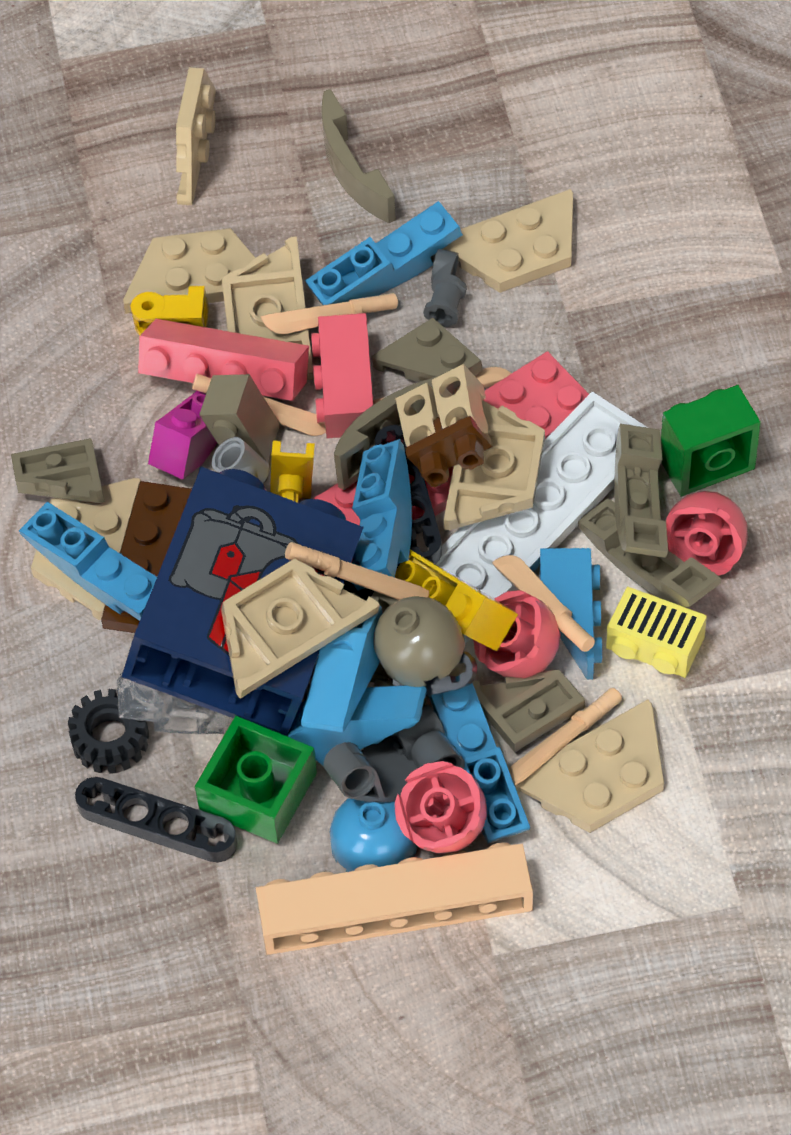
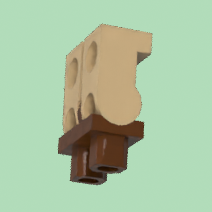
M464 364L432 379L433 388L428 383H425L395 398L407 446L405 448L407 458L419 469L423 479L434 488L448 482V469L457 464L463 469L470 470L484 464V451L493 447L491 437L487 434L488 424L482 407V400L486 399L484 386ZM460 381L459 390L456 394L452 395L446 389L447 386L453 382ZM425 399L424 407L417 413L411 405L417 400Z

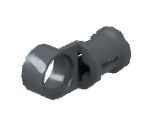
M438 249L431 276L433 295L431 301L426 303L423 314L426 319L434 318L443 327L455 325L458 321L459 311L457 307L460 299L465 297L467 286L465 282L455 276L459 253Z

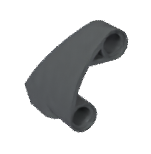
M426 704L422 707V716L413 727L396 732L377 744H371L360 750L356 744L344 742L336 745L327 753L324 759V769L345 797L366 802H393L396 800L397 794L401 795L403 787L407 784L405 779L409 774L427 763L444 761L464 769V759L447 739L444 728L430 705Z

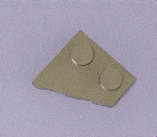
M434 318L426 321L371 356L373 367L376 370L384 372L387 367L404 371L405 379L416 382L438 377L462 364L474 376L483 371L481 360ZM460 381L453 382L454 389L460 386Z
M92 438L11 454L18 493L94 503L105 502Z
M560 669L543 671L528 678L505 677L504 683L480 686L479 681L472 682L486 719L514 752H517L572 717L579 710L581 711L585 708V699Z

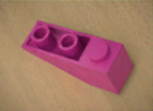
M196 391L155 422L148 460L149 465L180 479H185L205 462L217 444V441L199 415L206 393Z

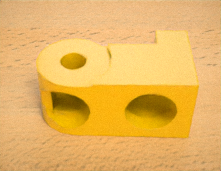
M189 286L188 295L161 296L156 292H143L137 295L130 305L135 330L139 335L155 319L207 328L209 307L205 286Z

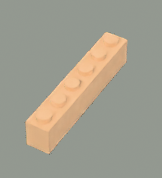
M497 843L485 850L473 852L460 850L444 854L442 857L424 860L418 857H411L400 861L398 864L381 867L377 865H363L354 871L345 873L320 872L308 879L296 881L277 879L270 881L265 886L256 887L266 955L533 911V889L523 843L515 845Z

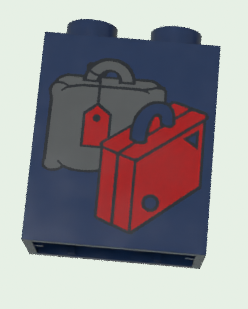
M201 467L134 634L121 677L234 718L236 715L287 736L303 699L320 649L247 695L239 698L235 690L221 612L222 604L225 600L290 562L291 560L285 558V551L290 542L351 563L364 527L346 521L344 513L329 502L319 499H306L298 503L268 492L264 484L257 477L246 471L226 469L217 473ZM314 568L319 575L327 576L324 574V571ZM334 577V579L344 584V579Z

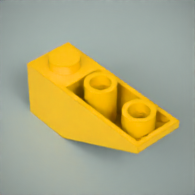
M412 550L409 553V560L400 563L396 570L395 578L425 588L429 591L428 598H433L445 605L458 621L462 634L495 651L500 647L518 616L516 612Z

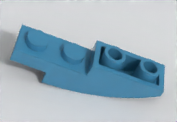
M438 201L377 243L371 237L367 238L306 279L305 282L322 305L378 296L433 266L431 256L437 253L438 249H443L463 234L459 225Z
M400 439L384 445L373 446L363 452L352 507L360 518V526L364 527L353 556L352 564L394 578L397 564L409 560L412 531L410 480L405 449ZM352 583L357 591L365 588Z
M46 502L19 530L21 536L91 595L117 613L121 614L125 611L140 621L157 577L110 548L103 536L49 502Z
M460 675L456 676V681L459 682ZM473 683L463 689L429 696L434 712L444 728L447 739L464 759V770L477 780L485 795L487 817L481 832L487 843L489 844L530 830V825L501 748L495 744Z

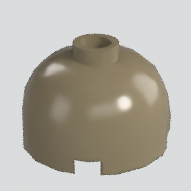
M412 596L398 600L390 605L380 616L374 632V649L389 677L405 686L422 687L426 686L424 681L431 680L436 676L441 680L448 676L460 662L465 648L461 627L453 613L445 605L433 598Z

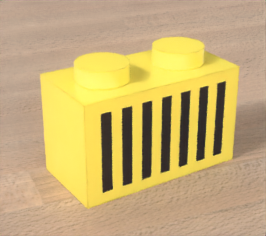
M627 586L607 626L606 649L612 650L621 658L636 659L652 665L661 673L676 674L686 678L705 638L707 615Z

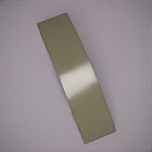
M332 90L324 91L321 110L324 146L333 173L350 197L366 211L387 223L396 221L395 196L379 169L363 173L345 142L348 140L346 113Z
M434 378L412 384L383 398L363 412L346 429L334 451L339 488L345 490L358 481L363 452L375 446L377 433L389 425L401 426L395 398L425 383H428L433 388L432 379ZM451 383L446 389L454 395L453 383ZM425 399L415 401L411 407L419 413L424 407Z
M620 423L615 455L614 501L616 526L621 547L624 552L666 558L668 554L666 521L661 520L658 469L662 461L660 430Z
M609 498L578 521V527L607 559L638 585L661 599L680 606L690 607L721 584V579L718 575L692 557L684 562L670 551H668L666 558L624 552L617 532L615 502Z

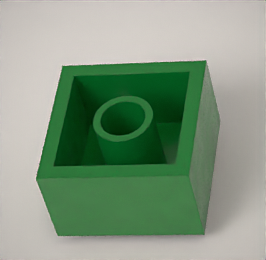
M739 384L727 389L714 390L703 398L689 403L676 404L663 412L661 464L680 497L755 469L761 421Z
M235 715L195 785L199 810L222 817L230 821L233 826L278 844L317 774L314 747Z

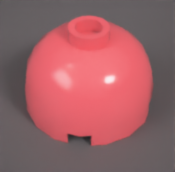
M701 491L686 495L673 506L666 519L668 551L684 562L692 557L718 576L724 575L732 569L733 565L739 561L747 544L748 527L740 507L730 498L718 492Z
M522 590L507 591L494 598L516 612L518 616L497 651L473 640L475 655L478 660L484 663L488 669L504 677L528 678L544 671L553 661L559 649L561 638L555 615L550 607Z
M440 761L421 766L409 774L405 779L407 784L403 787L401 795L397 794L395 800L396 821L402 833L423 850L438 854L458 852L472 844L483 830L487 817L485 795L477 780L461 767L454 766L452 763Z

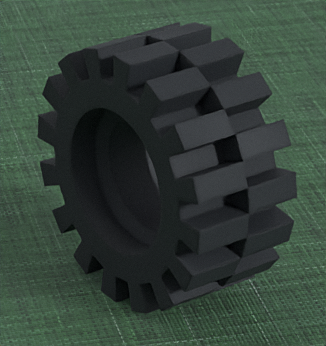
M108 689V696L102 697L101 690L94 691L95 699L91 701L87 695L81 698L82 708L75 705L71 710L73 717L68 719V732L74 754L77 759L81 758L82 765L86 768L93 764L94 772L102 773L103 766H107L109 774L117 773L115 766L119 764L122 765L125 771L131 768L129 759L132 758L138 763L142 759L141 750L146 752L148 748L149 730L144 709H141V704L136 698L131 701L130 694L125 691L122 692L120 698L117 696L116 689ZM106 721H118L125 726L124 734L113 741L102 742L92 736L94 728Z

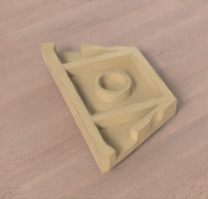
M189 67L176 124V172L182 173L177 192V204L193 205L201 163H207L209 157V140H206L207 134H213L215 129V111L213 106L216 89L204 68Z
M569 189L462 228L461 232L463 235L444 247L443 250L459 253L458 261L461 262V269L472 276L482 278L485 284L499 293L571 267L573 192Z
M231 228L153 238L123 299L125 314L131 313L130 305L132 300L143 292H156L161 296L188 295L189 286H205L208 303L223 302L222 277L237 268L246 267L255 257Z
M297 236L285 240V246L268 256L263 253L252 259L246 267L237 268L222 277L227 330L229 332L309 345L307 380H314L308 329L289 334H278L268 329L261 319V316L305 308Z
M482 400L483 413L488 424L487 434L491 437L493 447L484 451V464L472 470L463 469L459 464L454 466L444 515L445 530H452L533 508L545 441V430L530 421L521 420L516 416L515 412L504 406L497 409Z
M132 478L102 486L105 501L102 503L52 498L50 504L103 536L109 547L120 553L141 479ZM36 550L31 565L33 577L47 586L57 588L60 595L72 603L78 601L92 611L93 617L101 620L105 604L74 582Z
M297 559L291 560L225 600L222 604L221 612L236 694L239 698H242L378 613L379 603L371 597H368L365 601L344 590V584L330 576L319 575L314 568Z
M647 699L567 744L523 782L515 785L518 795L520 792L527 794L542 802L541 808L555 815L565 816L572 824L591 833L662 792L664 779L652 703Z

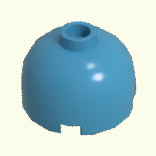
M348 798L335 811L329 831L332 856L336 862L338 861L341 866L346 868V872L354 871L363 865H377L381 867L398 864L404 859L415 857L418 846L402 833L396 821L395 801L366 802Z

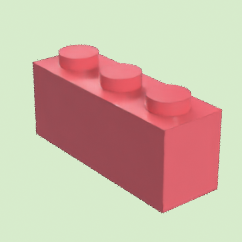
M366 313L319 316V333H311L313 357H321V365L313 366L315 390L323 389V398L315 399L317 423L325 422L326 438H341L353 421L373 406Z

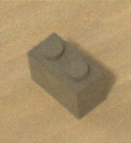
M250 374L213 375L199 414L219 446L227 439L238 437L268 462L272 452L273 440L275 441L280 423Z

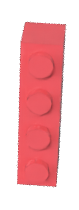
M155 319L139 337L138 373L193 383L196 374L212 378L213 375L250 374L263 396L293 401L307 383L309 345Z

